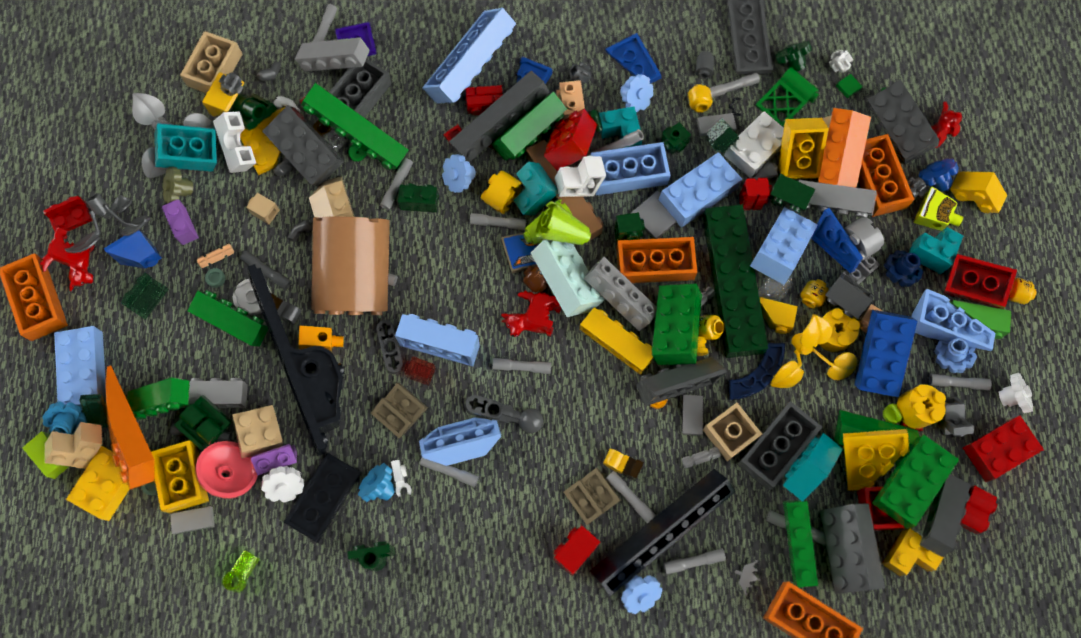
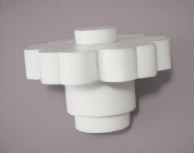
M1021 374L1010 375L1011 386L1005 387L998 392L1003 406L1009 405L1011 407L1019 404L1023 413L1032 412L1033 403L1030 387L1026 385Z
M277 467L270 470V475L263 476L261 489L265 492V497L273 502L279 499L282 502L294 500L296 494H301L303 491L304 479L301 478L300 471L292 467Z

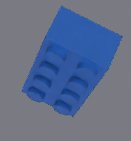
M872 309L855 379V386L859 390L899 397L918 320L910 316Z

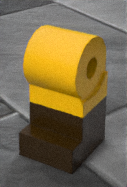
M609 449L603 464L623 476L636 481L644 462L633 459L614 449Z

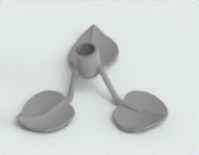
M145 93L132 94V115L138 123L142 125L151 124L154 129H156L157 123L173 125L162 117L165 113V107L158 98ZM191 113L183 121V126L210 129L215 127L213 121L201 113ZM150 147L145 150L142 155L141 165L146 177L154 178L165 174L168 168L155 167V148Z

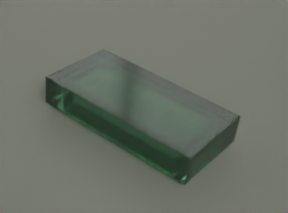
M102 394L81 395L79 401L87 423L101 425L102 428L108 427L107 408Z

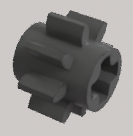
M580 62L579 65L574 64L569 71L570 80H581V84L582 82L587 83L591 78V71H589L591 68L583 62Z
M234 73L223 74L219 80L221 83L220 89L229 96H233L236 93L240 94L244 88L241 86L242 79Z
M911 177L907 180L914 199L918 200L927 193L924 190L926 183L923 179Z

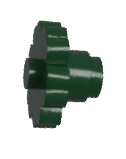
M809 41L794 43L779 51L775 56L778 64L787 62L789 68L792 67L796 71H800L806 67L805 55L812 50Z

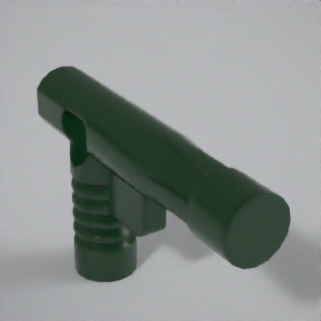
M594 109L590 113L593 120L597 123L596 132H599L603 128L598 116L599 111Z

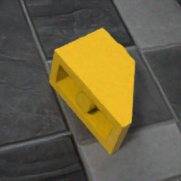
M760 297L762 315L769 327L775 329L780 334L790 333L794 328L798 306Z

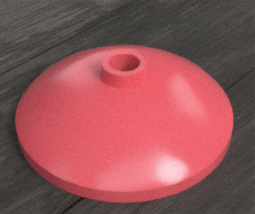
M232 441L216 442L205 448L199 455L195 468L197 480L202 488L219 498H236L247 493L255 484L258 475L251 461L252 456L242 459L238 443ZM222 473H226L228 477H223Z

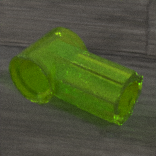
M243 550L231 571L224 576L223 586L235 593L243 591L246 587L247 579L260 558ZM238 577V584L235 587H232V579Z

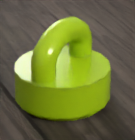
M892 403L884 408L883 418L886 422L896 424L903 419L897 404Z

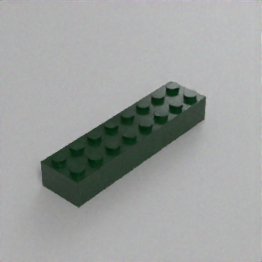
M743 205L706 208L702 218L718 314L724 323L722 338L726 358L762 355L768 350V343L755 270L750 267L753 259Z

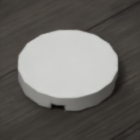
M245 279L237 285V289L233 293V303L236 308L241 307L248 310V315H258L262 313L249 279Z

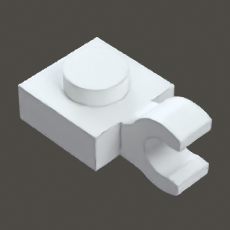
M399 460L391 461L397 496L401 497L400 490L402 488H407V492L410 495L412 493L411 487L404 481V477L407 476L405 464L401 465Z

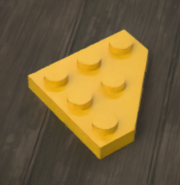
M285 107L276 110L269 118L259 123L256 128L250 131L244 129L241 132L240 139L244 147L251 146L256 161L254 167L258 175L274 169L278 163L281 151L262 131Z
M907 429L843 434L848 490L872 487L875 484L874 481L881 475L884 476L895 465V461L909 452Z

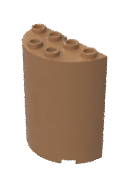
M313 217L311 310H314V314H325V311H329V315L344 314V311H348V315H363V311H371V315H382L383 311H388L390 220L369 219L366 217Z

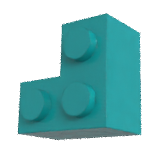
M635 106L599 113V119L603 128L600 131L602 138L619 135L621 139L640 129ZM642 140L631 146L626 147L640 146L642 145Z
M528 161L516 173L525 189L513 201L523 215H536L558 194L556 185L540 163Z
M948 227L935 236V238L924 232L912 243L909 253L918 255L920 264L942 274L953 265L964 236Z

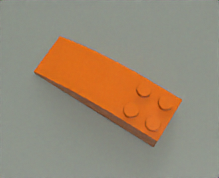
M107 366L106 405L108 429L114 453L112 458L115 466H119L121 469L119 474L123 484L127 483L130 490L155 481L154 458L112 366Z

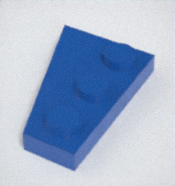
M825 209L817 222L818 226L811 239L849 273H852L856 270L863 257L831 209Z

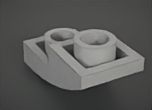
M870 256L861 261L852 273H849L847 270L843 273L860 284L880 264Z

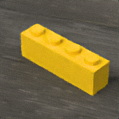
M594 307L580 324L579 330L640 375L654 359L650 344L642 343L638 340L639 337L635 333L627 332L623 329V325L620 322L611 320L602 309L598 310Z

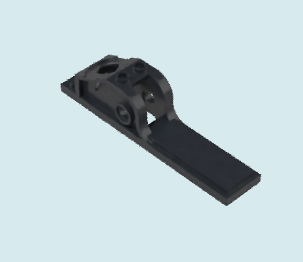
M255 264L247 266L252 289L317 456L325 454L326 447H328L325 432L339 427L341 415L339 398L344 379L343 375L345 374L341 363H337L334 354L325 347L311 346L305 349H294L291 347L261 268L257 269ZM333 399L334 401L332 405L329 403V400Z

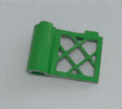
M790 67L755 106L762 112L765 111L784 127L785 120L783 122L779 120L776 112H787L786 119H794L793 117L809 102L813 103L818 98L819 89ZM780 86L785 90L786 96H775L776 89ZM796 99L800 103L798 107L789 108V100ZM776 100H786V108H776ZM765 101H773V109H766L762 104Z

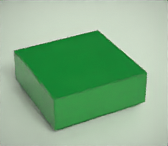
M852 74L839 81L836 85L847 99L863 87Z

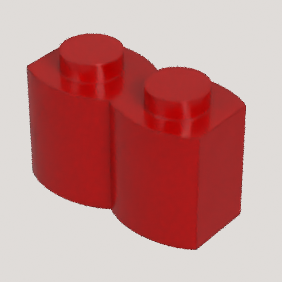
M974 485L970 486L968 492L970 493V498L965 504L966 513L961 519L960 525L974 534H981L988 529L990 524L988 521L989 515L996 511L998 504L996 503V496Z

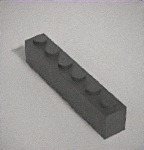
M533 71L527 73L449 141L454 150L459 155H463L465 161L470 162L476 158L479 153L502 135L510 126L530 111L540 100L545 98L549 93L545 82Z

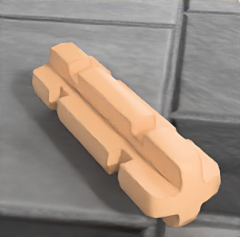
M230 244L222 246L223 249L218 248L206 254L205 257L197 258V263L201 268L207 267L209 263L213 264L224 259L226 255L234 254L233 247Z

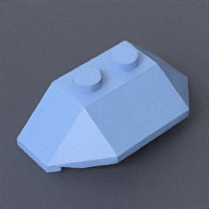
M477 417L437 427L425 438H422L419 441L421 455L424 459L445 466L485 456L500 439L501 434L497 420Z

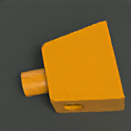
M299 326V349L322 346L332 352V347H343L344 336L332 335V328Z

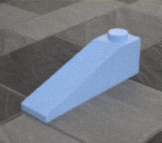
M928 289L924 291L911 316L918 320L915 333L946 342L960 338L965 340L969 347L987 351L993 350L995 332L977 319L967 316L964 313L965 310L961 307L956 308L949 302L950 299L946 296Z

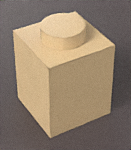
M259 193L249 200L247 209L253 216L267 224H270L280 211L276 203Z

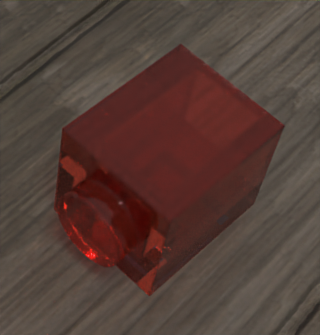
M412 356L411 361H407L404 368L408 379L429 386L436 370L433 363Z

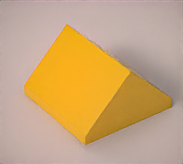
M220 72L202 101L212 116L229 112L238 96L237 93L229 96L220 89L221 83L219 80L223 75Z

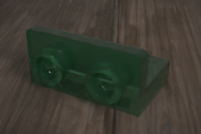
M144 273L136 280L133 288L124 295L121 304L146 320L169 289L147 273Z

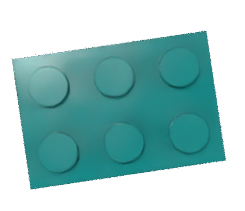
M157 123L154 133L155 167H177V169L199 171L214 170L217 163L216 129Z
M824 433L819 438L815 436L808 444L806 450H803L785 474L787 479L783 486L803 502L829 475L843 448Z

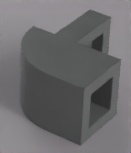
M947 397L945 401V415L939 421L943 434H953L957 437L974 434V426L965 419V403L958 397Z

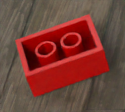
M585 109L574 111L568 118L561 119L554 125L555 128L550 135L549 143L546 145L544 157L557 172L560 167L569 166L587 156L597 123Z
M957 254L943 294L993 308L1004 309L1017 270Z
M1019 415L964 446L963 450L984 481L988 482L1042 452L1044 448Z

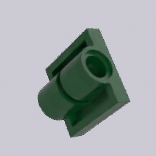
M240 93L236 97L232 105L233 109L230 112H240L245 129L250 131L256 128L263 120L269 118L277 108L275 104L254 93L250 97Z
M201 395L195 403L189 405L180 414V419L174 426L203 451L211 444H214L231 425L232 421L209 399Z
M386 541L373 543L374 547H365V545L354 546L352 551H347L348 560L359 562L365 569L380 571L386 564V557L396 556L395 547L386 543ZM376 555L375 563L370 565V558Z

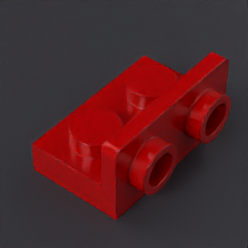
M80 196L70 197L66 201L51 205L43 211L49 218L54 232H56L58 227L70 231L93 221L86 202Z

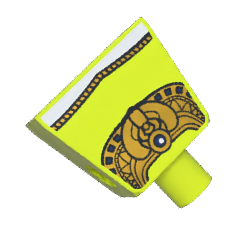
M931 187L925 194L913 223L943 231L949 223L959 227L963 216L954 213L957 207L955 200L936 188Z

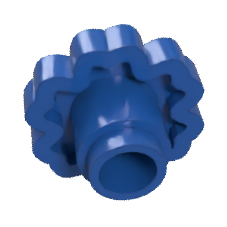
M946 158L942 161H935L927 165L926 169L920 171L919 178L925 181L926 186L934 185L940 192L946 191L951 188L952 176L958 173L959 167L954 159Z

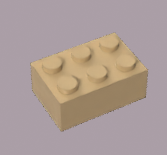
M204 31L180 76L188 87L207 93L219 72L226 75L233 73L242 56V52L237 42Z

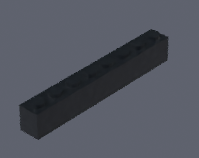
M713 469L593 567L590 572L597 583L609 596L613 595L736 493L728 478L716 469Z

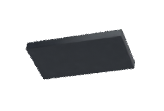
M327 452L283 523L319 543L362 472Z

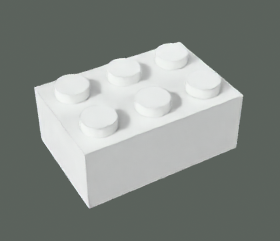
M764 111L727 147L724 156L749 178H753L764 164L780 151L784 127Z

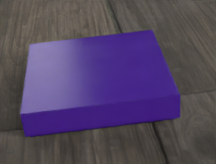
M369 22L335 29L337 40L361 37L370 50L368 56L377 54Z

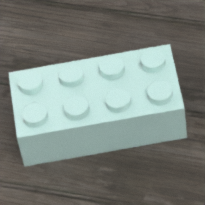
M543 240L531 252L566 317L591 312L594 307L596 308L605 300L584 279L589 271L574 244Z

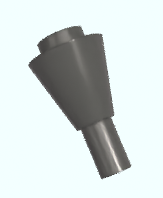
M767 161L754 178L756 180L758 178L772 179L778 176L777 172L779 169L774 162L770 163Z

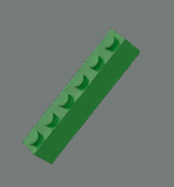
M316 83L301 103L305 112L317 116L322 124L334 128L336 134L351 140L350 143L353 146L365 150L370 158H376L388 170L394 171L409 151Z

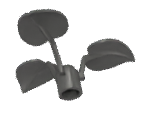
M96 193L85 201L91 208L89 213L93 219L95 232L84 236L72 247L65 249V251L69 253L85 251L100 239V229L95 216L97 214L99 217L103 216L104 219L114 216L126 227L121 231L123 236H129L137 232L151 218L149 216H141L134 219L131 223H126L117 214L130 206L132 200L119 194L118 198L109 208L101 195Z

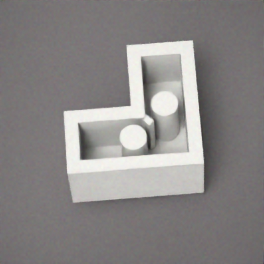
M584 156L578 167H560L555 176L559 197L594 196L606 177L602 157Z

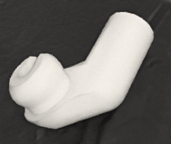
M283 96L276 97L277 99L274 101V104L277 108L281 109L283 105H289L301 112L293 100Z

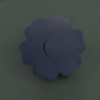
M897 250L885 259L884 267L888 270L886 275L892 282H898L901 287H911L922 278L923 270L919 267L921 265L920 258L915 253Z

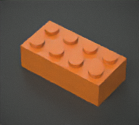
M885 134L866 139L858 182L861 189L876 190L877 192L872 217L907 209L915 199L889 135Z
M694 237L618 240L616 248L618 270L631 283L695 280L697 263Z
M35 253L0 267V277L19 333L31 342L68 326L49 270L47 268L46 272H42V266L39 263L43 260Z
M789 581L782 582L763 617L764 620L792 638H859L863 630L862 627Z

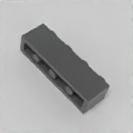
M952 474L948 476L932 501L920 542L921 546L941 557H944L949 552L952 553L956 549L958 544L956 537L962 529L960 522L966 513L964 507L970 498V493H968L970 489L969 483Z

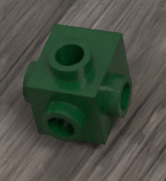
M679 122L673 127H667L662 132L661 142L664 143L665 150L673 155L686 148L691 134Z

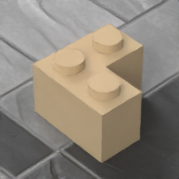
M80 422L74 434L52 431L45 443V463L86 469L102 445L101 425Z

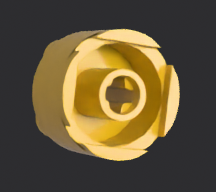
M501 170L498 175L493 174L488 182L490 186L482 193L481 199L501 214H505L509 210L507 206L521 193V185L523 183Z
M839 308L827 312L822 317L832 328L830 339L824 344H819L823 349L830 352L843 351L857 339L860 323L855 317H849Z
M922 384L906 391L897 400V407L903 417L902 421L914 429L924 428L941 421L946 411V397L942 392H939L930 385Z

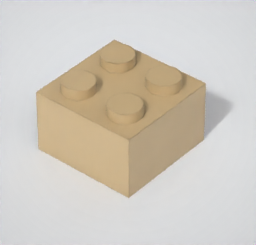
M735 403L703 428V432L714 446L719 449L726 461H729L762 435L738 403Z
M273 405L232 415V423L242 459L282 447L283 440Z

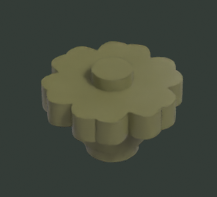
M168 167L166 169V176L163 178L162 186L164 202L168 204L179 200V196L186 197L193 192V182L188 180V178H182L181 171L177 167Z

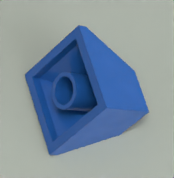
M140 230L129 236H123L104 248L105 252L120 265L146 269L147 267L155 266L162 259L152 242Z

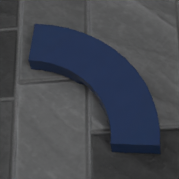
M768 343V350L764 353L760 365L754 372L743 378L728 381L729 400L750 397L771 383L773 377L782 366L785 343Z

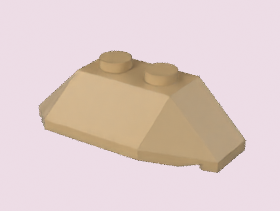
M342 176L324 181L309 197L314 217H355Z

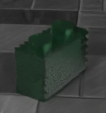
M723 118L706 132L709 137L706 140L716 152L720 150L722 153H725V150L731 148V145L736 140H739V136Z

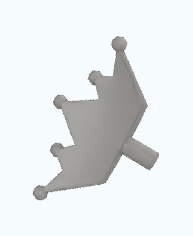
M758 560L744 565L742 572L735 570V574L741 575L739 584L744 590L745 596L748 595L746 587H753L749 582L761 581L753 573L758 571L757 568L753 567L755 563H758Z

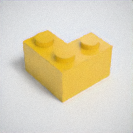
M959 171L950 188L957 200L975 201L983 213H999L1007 197L994 172Z
M909 528L902 530L882 564L898 576L908 575L914 563L927 572L935 571L944 557L921 546L922 536Z

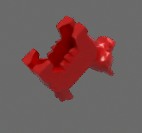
M58 227L54 234V239L49 243L47 254L42 258L43 261L39 263L42 266V272H46L49 265L56 261L70 267L68 274L70 291L75 286L81 287L84 283L92 284L94 276L88 272L90 253L93 251L95 244L79 253L66 252L65 249L72 247L74 243H65L64 240L68 237V231Z
M525 290L517 295L530 302L527 312L524 314H501L505 318L502 322L510 329L512 337H518L524 330L544 333L551 337L554 328L552 327L553 321L549 320V311L555 310L556 313L560 314L561 306L555 296H550L546 293L534 294L531 291L528 293Z

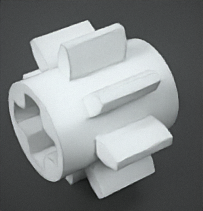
M838 50L831 55L832 61L829 64L834 72L839 71L842 73L851 67L850 62L853 61V58L847 50L844 52L843 50Z

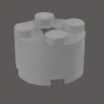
M860 217L843 228L862 255L863 259L861 261L879 251L884 245L881 231L878 227L874 229L871 225L873 222L866 217Z

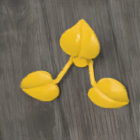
M813 314L804 331L794 335L791 339L792 345L796 348L794 353L798 363L796 361H789L784 364L775 374L770 385L776 388H790L802 379L804 371L800 368L802 366L800 354L808 355L811 352L815 353L831 366L827 371V375L833 380H842L850 376L856 369L857 358L853 353L844 352L838 355L834 363H832L814 349L818 344H824L830 339L832 328L825 319Z

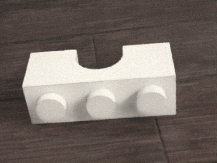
M223 112L213 123L229 172H245L254 166L256 161L251 146L243 147L240 142L241 132L245 129L240 112Z

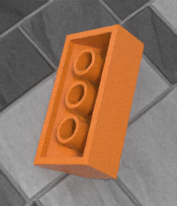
M833 108L818 183L857 188L871 120L870 116L853 110Z

